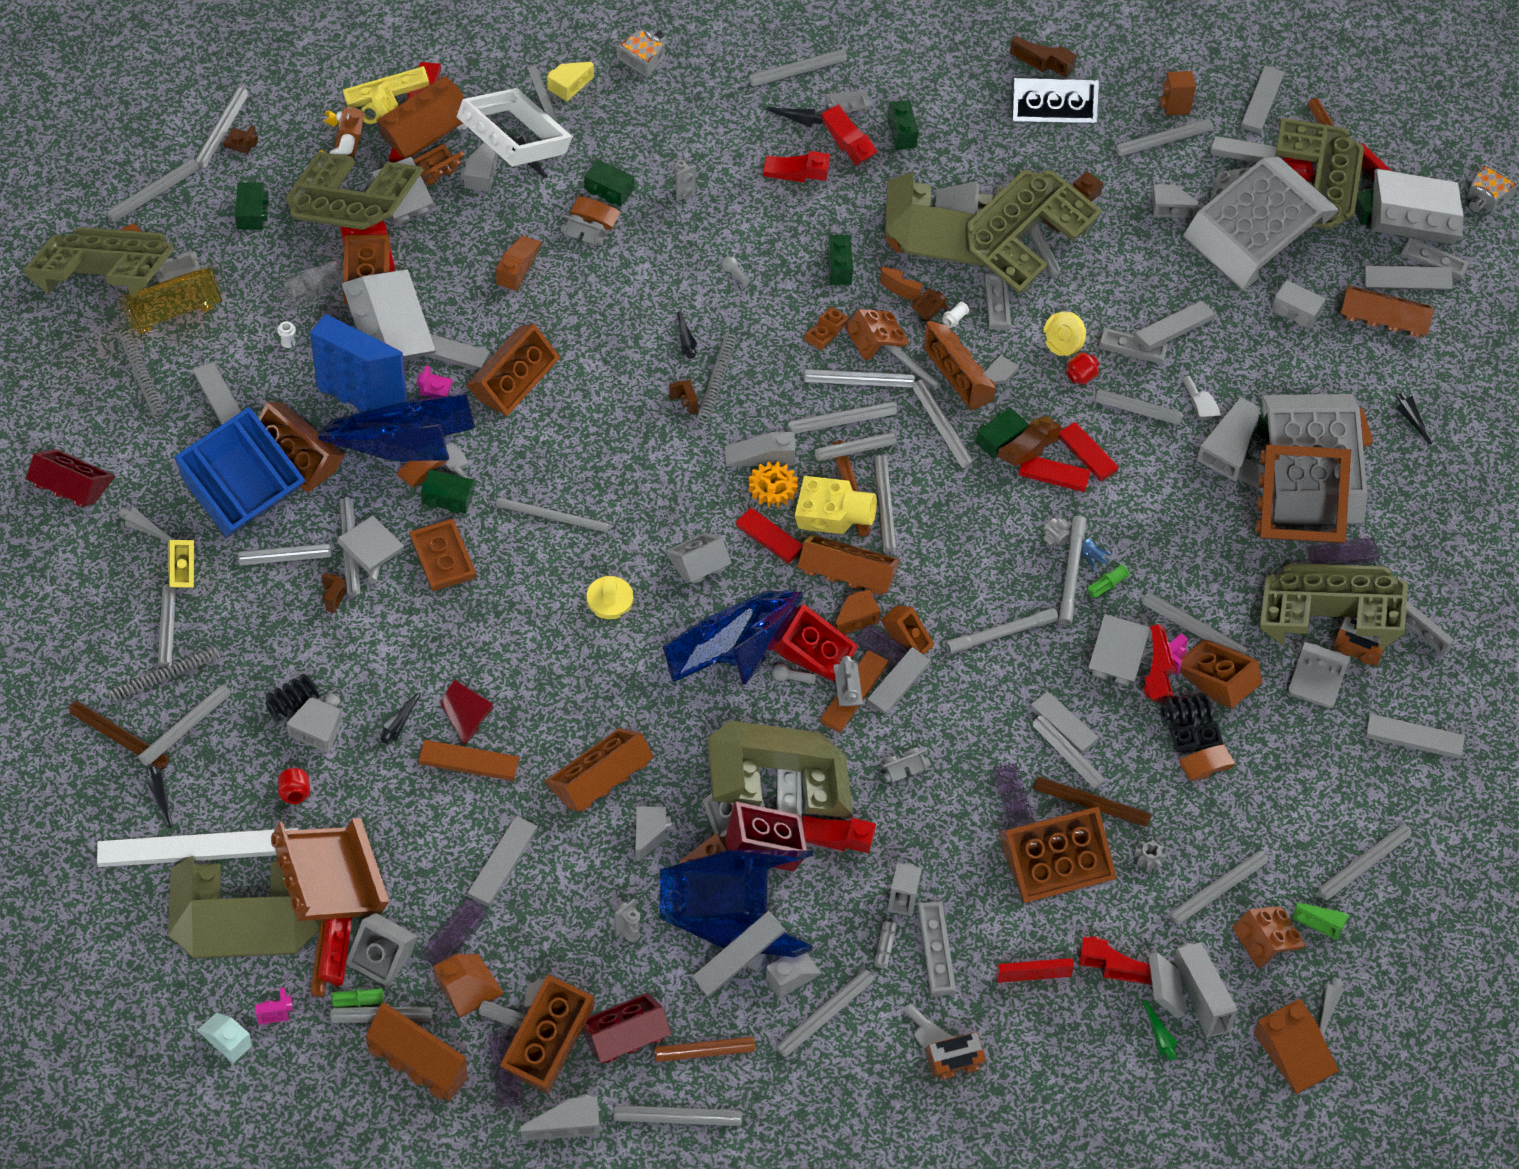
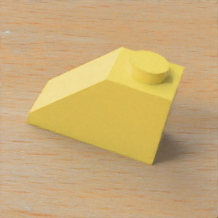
M591 62L560 64L555 70H551L547 76L548 90L565 101H569L594 78V64Z
M170 540L168 542L169 588H194V540Z

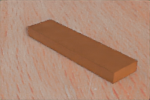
M870 650L866 652L858 664L863 701L889 662V660ZM836 695L821 717L820 723L841 734L860 705L839 706L838 695Z
M424 740L419 757L420 765L509 781L515 780L520 761L519 756Z

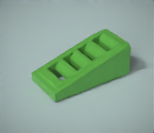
M1298 902L1292 917L1294 920L1333 939H1338L1349 915Z

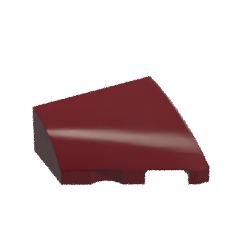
M456 680L449 686L441 701L442 709L448 715L450 723L456 729L464 745L477 733L479 725L493 710L491 702Z

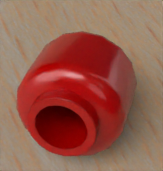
M1081 352L1067 362L1065 372L1073 384L1085 385L1098 376L1099 371L1097 367L1100 364L1093 354L1089 356L1087 353Z
M289 768L278 776V794L284 802L299 804L310 795V781L308 774L304 770Z

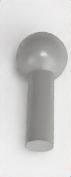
M732 256L725 257L721 262L722 269L726 272H731L744 286L748 285L750 279L738 268L736 258Z
M783 663L776 664L772 669V676L777 681L790 679L814 684L816 680V675L790 670Z

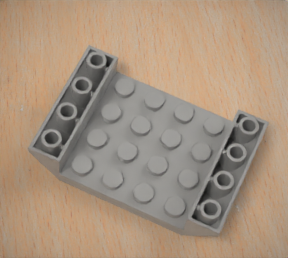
M1280 157L1262 158L1198 211L1184 233L1183 238L1239 289L1244 291L1259 278V269L1316 221L1323 225L1338 213L1339 209Z
M1352 394L1263 395V416L1268 418L1270 445L1351 449L1347 524H1364L1368 493L1360 408ZM1280 455V459L1275 460L1273 483L1275 498L1272 501L1273 525H1336L1340 464L1336 463V458Z

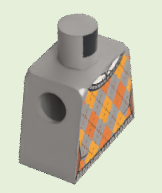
M640 30L617 44V59L648 78L665 57L664 42L666 41V36L661 31H657L652 35L645 30Z
M1484 163L1475 177L1467 199L1471 200L1469 203L1470 209L1474 212H1479L1484 208L1493 213L1514 197L1519 183Z

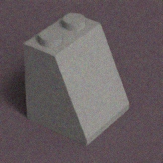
M412 157L396 162L416 166ZM382 168L371 173L367 183L368 188ZM421 175L392 217L388 218L391 224L398 222L399 225L410 221L412 216L418 215V217H422L430 212L434 202Z
M1105 614L1088 671L1092 672V676L1098 679L1105 680L1106 677L1115 679V683L1126 687L1129 686V683L1134 685L1149 638L1150 627Z

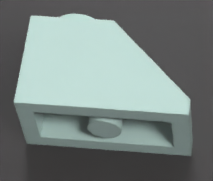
M215 1013L197 1030L232 1063L252 1047L250 1034L233 1018L219 1013Z

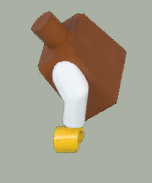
M352 107L343 108L342 111L337 112V115L327 110L324 115L328 118L323 120V122L330 126H336L338 123L334 148L330 151V154L351 156L354 159L361 135L364 113Z

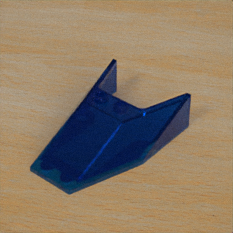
M465 393L403 402L333 419L318 435V438L327 443L389 461H448L450 458L444 436L474 429L475 424L467 394Z
M764 591L703 619L663 646L671 680L676 682L716 663H729L731 666H738L742 685H746L772 652L803 598V592Z
M727 850L660 869V919L725 949L767 913L768 870L775 866L813 856V851ZM785 932L760 954L796 958L812 951L813 945Z

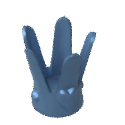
M1091 539L1082 543L1081 555L1086 558L1095 572H1097L1095 570V562L1091 557L1099 562L1108 564L1103 556L1104 553L1111 556V553L1097 547Z

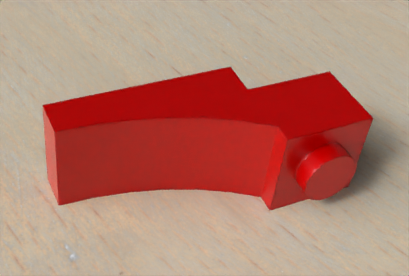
M840 104L820 115L840 150L847 152L855 166L862 164L877 154L878 151L868 135H864L852 123Z
M809 151V154L794 157L766 156L763 176L804 183L806 178L827 181L831 154Z
M1160 624L1150 626L1153 641V661L1150 674L1145 677L1146 684L1143 685L1147 698H1150L1155 703L1162 702L1164 697H1170V699L1174 697L1168 675L1177 672L1165 628Z
M803 816L802 819L805 842L843 852L848 848L870 853L876 823L852 818V820H826Z
M1096 936L1083 937L1080 947L1079 965L1104 969L1103 978L1152 985L1150 964L1131 959L1117 952L1108 945V940H1102Z

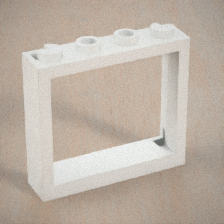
M518 88L463 99L456 116L511 166L563 155L567 152L573 137ZM509 110L539 136L542 141L519 146L485 115Z

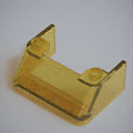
M211 267L142 289L132 300L129 294L118 298L133 332L138 331L139 334L151 331V326L156 323L200 308L202 312L215 308V303L223 301Z

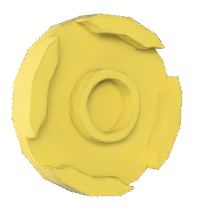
M383 84L372 88V101L366 103L361 109L364 113L363 122L366 124L376 123L377 119L399 106L392 92L388 88L383 89ZM368 108L373 109L376 117L368 118L365 115V110Z
M1063 311L1053 314L1046 321L1044 333L1046 332L1047 341L1045 343L1051 352L1058 356H1070L1077 353L1083 347L1086 339V328L1078 315Z
M605 576L595 580L587 591V606L600 618L617 619L622 614L628 612L633 604L632 588L626 581L615 576Z

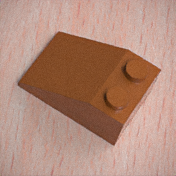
M345 235L343 283L363 276L389 272V235ZM343 290L344 304H348Z
M1203 639L1181 658L1182 665L1179 673L1203 693H1206L1214 702L1231 709L1263 683L1258 660L1206 639Z
M1301 999L1258 1020L1253 1032L1296 1094L1339 1072L1314 1017Z

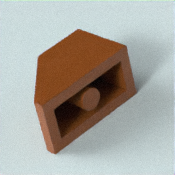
M870 589L854 592L847 597L835 623V628L844 635L879 623L881 611Z
M895 606L880 620L889 636L908 651L913 647L924 655L935 645L913 607Z

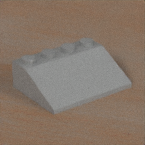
M1381 169L1375 170L1371 231L1454 244L1462 237L1464 215L1457 182Z
M408 269L363 276L341 283L357 330L402 351L404 362L436 352Z

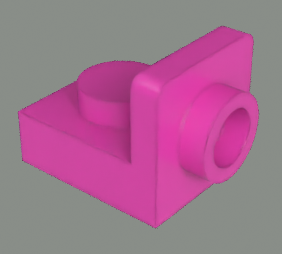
M425 366L423 373H419L417 378L420 395L446 401L453 384V379L431 374L430 366Z
M1182 633L1169 643L1177 670L1174 673L1175 675L1179 674L1182 665L1181 658L1187 652L1188 638Z
M285 987L279 988L281 1001L269 1000L255 1005L258 1025L289 1020L288 1011H293L291 996H286Z

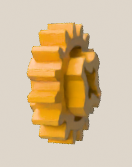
M768 461L766 467L759 464L758 470L753 469L752 476H749V492H752V499L759 498L758 504L761 505L766 502L768 508H770L771 504H775L779 508L781 502L788 505V499L794 500L795 493L798 491V477H794L795 471H788V465L780 467L779 462H776L775 466H773Z

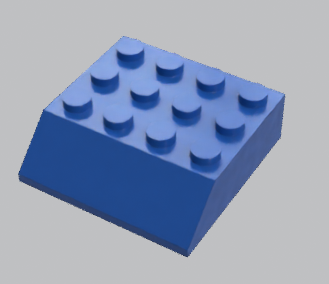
M325 314L310 332L318 389L325 394L330 393L336 396L342 403L348 402L356 406L363 413L368 412L372 415L406 409L407 395L403 352Z
M250 407L174 457L184 483L226 538L300 489L306 481Z

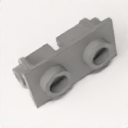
M868 90L826 94V111L840 104L844 112L866 111L870 108Z
M678 160L675 163L676 184L674 185V190L676 192V201L689 199L695 194L696 165L689 167L684 160Z
M564 215L567 224H563L560 230L564 233V236L579 240L581 233H584L583 242L597 246V244L601 246L603 244L604 237L601 236H607L608 234L602 224L594 221L591 223L585 222L583 218L577 215H572L571 217Z
M189 250L176 256L174 260L172 258L166 259L155 273L159 284L201 270L196 252Z
M845 656L841 659L840 664L834 665L839 706L863 705L858 664L854 663L851 657Z
M917 747L904 752L906 757L901 759L893 756L883 760L884 765L879 767L878 771L884 769L883 779L886 783H894L906 778L907 774L904 769L906 767L910 776L925 771L930 766L929 759L923 757V753L927 749L919 751Z
M635 899L629 903L621 904L615 912V936L617 937L622 934L629 942H635L640 938L638 930L640 914L636 910Z

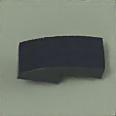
M1218 723L1194 728V724L1170 729L1176 752H1195L1224 744Z

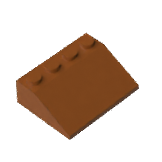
M1099 807L1087 808L999 831L1004 854L1023 903L1117 879Z

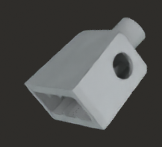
M328 694L323 702L316 698H309L286 724L288 736L329 753L342 724L341 710L337 708L340 699L334 694Z

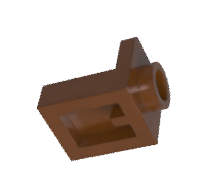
M250 126L248 131L232 127L224 141V147L248 154L251 148H255L258 143L255 126Z
M930 288L911 306L926 322H929L942 308L945 311L949 308L945 303L947 298L940 291L934 292Z
M691 380L677 381L669 384L670 400L680 398L682 407H687L689 415L698 413V399Z
M323 573L321 578L323 588L326 589L323 594L326 611L335 614L346 594L345 579L335 574Z

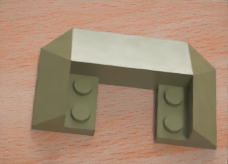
M1282 118L1275 155L1317 162L1313 187L1339 209V212L1323 225L1316 221L1311 226L1332 229L1352 218L1355 213L1364 147L1350 137L1351 133L1346 128Z
M318 152L288 193L286 200L293 219L364 230L392 217L423 172V168L386 162L366 193L338 189V187L354 166L355 161L353 157Z
M1023 170L968 222L969 251L1018 293L1026 292L1030 289L1032 282L1047 268L1048 264L1019 240L1044 217L1074 242L1080 235L1082 237L1085 236L1101 215L1102 210L1054 171L1044 170V173H1032V170Z
M914 171L888 180L885 234L890 239L894 238L901 245L900 249L905 254L987 267L969 251L967 224L1003 190L999 185L994 195L979 193L978 212L973 214L930 207L931 185L913 182Z
M80 227L74 229L73 234L66 235L65 237H62L61 234L52 236L23 271L26 276L48 294L51 293L60 281H66L73 272L106 275L107 284L127 285L130 300H132L174 251V246L170 242H166L165 236L162 233Z
M1291 563L1284 567V571L1276 576L1272 574L1265 580L1260 629L1285 647L1286 633L1308 634L1310 616L1357 618L1356 636H1380V650H1382L1405 634L1408 582L1402 578L1397 579L1394 577L1392 571L1385 566Z
M730 720L707 739L712 801L733 804L741 802L760 806L762 803L759 767L801 772L806 813L844 818L853 817L846 755L822 733Z
M191 856L171 868L168 936L186 950V953L193 959L296 954L310 938L315 937L319 933L321 920L298 921L295 911L292 910L289 891L285 888L282 869L278 866V862H271L270 897L221 899V864L195 865L194 857Z

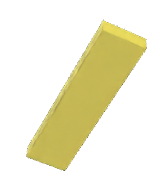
M423 66L344 89L343 93L348 108H356L372 101L371 90L380 84H383L384 90L388 88L394 96L428 87L430 84Z

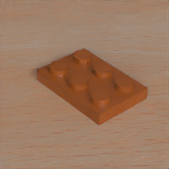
M454 519L409 532L410 540L432 592L476 578V571Z

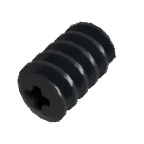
M301 674L299 680L296 678L291 680V685L284 683L282 689H274V694L271 692L266 693L265 704L272 718L279 722V713L286 718L288 717L286 709L289 708L295 713L296 704L302 707L304 705L303 700L312 698V695H315L318 699L320 697L312 680L307 675Z
M1206 693L1200 694V697L1197 694H1192L1190 698L1188 695H1183L1181 699L1179 696H1174L1172 700L1170 697H1164L1162 700L1160 714L1164 727L1167 726L1168 720H1170L1173 727L1176 726L1177 719L1184 726L1186 718H1189L1191 724H1195L1196 717L1203 724L1206 716L1210 723L1213 722V707Z

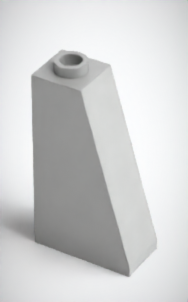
M1241 397L1200 446L1197 461L1236 482L1241 472L1260 407Z
M1186 943L1177 948L1174 960L1177 968L1180 970L1181 978L1205 1037L1209 1038L1230 1032L1238 1010L1202 943Z

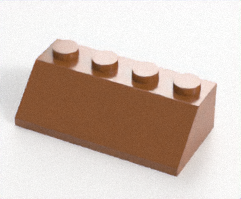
M446 76L442 77L377 119L381 138L404 159L416 155L463 124L456 117L462 100L465 99L463 94Z
M1350 285L1346 287L1341 308V314L1345 315L1344 319L1357 322L1358 318L1366 320L1365 324L1378 327L1379 324L1387 325L1388 330L1400 332L1401 329L1407 330L1409 335L1419 338L1422 337V334L1428 335L1434 313V308L1431 305Z
M934 321L927 322L923 349L968 408L973 411L994 401L996 391L994 382L984 374L983 368L974 361L970 351L963 347L957 334L953 333L946 325Z
M535 324L519 326L469 380L466 386L479 401L508 416L561 357Z
M267 402L258 417L306 480L301 488L307 493L336 472L345 455L286 404Z
M812 534L804 541L797 568L803 569V573L807 575H824L828 581H845L852 588L860 589L862 586L869 588L873 594L883 595V593L887 594L890 591L901 559Z
M618 728L546 779L544 783L569 809L578 812L584 811L592 805L591 802L609 794L610 789L616 784L627 781L629 775L634 771L645 768L648 765V761L654 758L642 733Z
M547 974L500 1067L525 1084L549 1095L596 1004L594 996Z
M383 1002L380 1005L366 1035L368 1051L377 1058L382 1056L388 1060V1064L398 1072L402 1070L407 1073L409 1079L416 1085L420 1086L423 1084L428 1087L429 1092L435 1098H444L449 1102L468 1079L466 1057Z

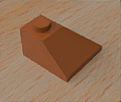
M455 954L433 966L434 979L459 1018L480 1008L483 1001L491 1002L504 995V992L479 954Z

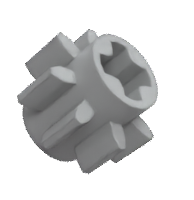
M1053 518L1044 526L1043 531L1046 536L1043 539L1050 546L1053 544L1055 546L1057 544L1063 546L1071 538L1069 531L1071 525L1065 519L1061 520L1059 518L1057 520Z
M1154 840L1147 843L1142 841L1140 849H1136L1134 854L1135 857L1139 858L1137 866L1142 865L1146 868L1147 872L1152 868L1159 870L1161 863L1165 862L1166 855L1162 854L1164 846H1159Z

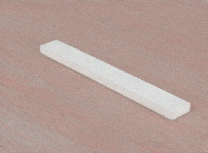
M291 828L285 830H298V828ZM275 830L98 841L97 864L98 867L183 862L191 856L194 857V861L277 855L275 848L271 845V835Z

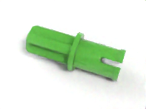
M1120 564L1108 574H1102L1101 579L1087 588L1089 596L1095 599L1107 590H1113L1116 584L1129 577L1128 569L1123 564Z
M356 988V991L332 993V1005L335 1008L361 1007L362 1005L383 1003L382 988L368 990Z

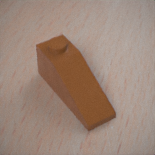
M522 235L504 253L496 268L497 285L517 291L542 242Z

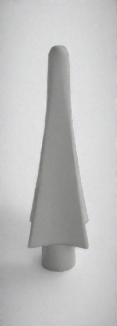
M135 507L131 511L125 508L120 510L119 516L126 520L125 526L156 536L167 542L175 540L149 521Z
M1332 978L1331 984L1327 983V988L1325 989L1319 1025L1322 1036H1324L1331 1015L1344 991V988H1340L1342 980L1339 978Z

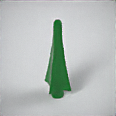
M1144 1000L1143 1005L1154 1033L1160 1056L1166 1054L1167 1059L1173 1061L1178 1057L1175 1052V1046L1178 1042L1160 1021L1149 1002Z

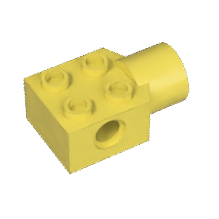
M804 476L795 512L798 529L844 534L852 524L872 526L876 515V494L853 491L850 482L847 480Z

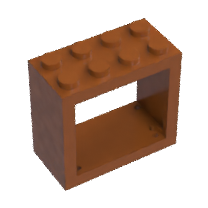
M1266 445V450H1261L1260 465H1265L1264 473H1260L1259 488H1263V496H1258L1257 511H1262V518L1257 519L1256 534H1260V539L1345 544L1351 449ZM1280 455L1336 458V463H1340L1336 528H1332V532L1275 529V525H1271L1275 460H1279Z

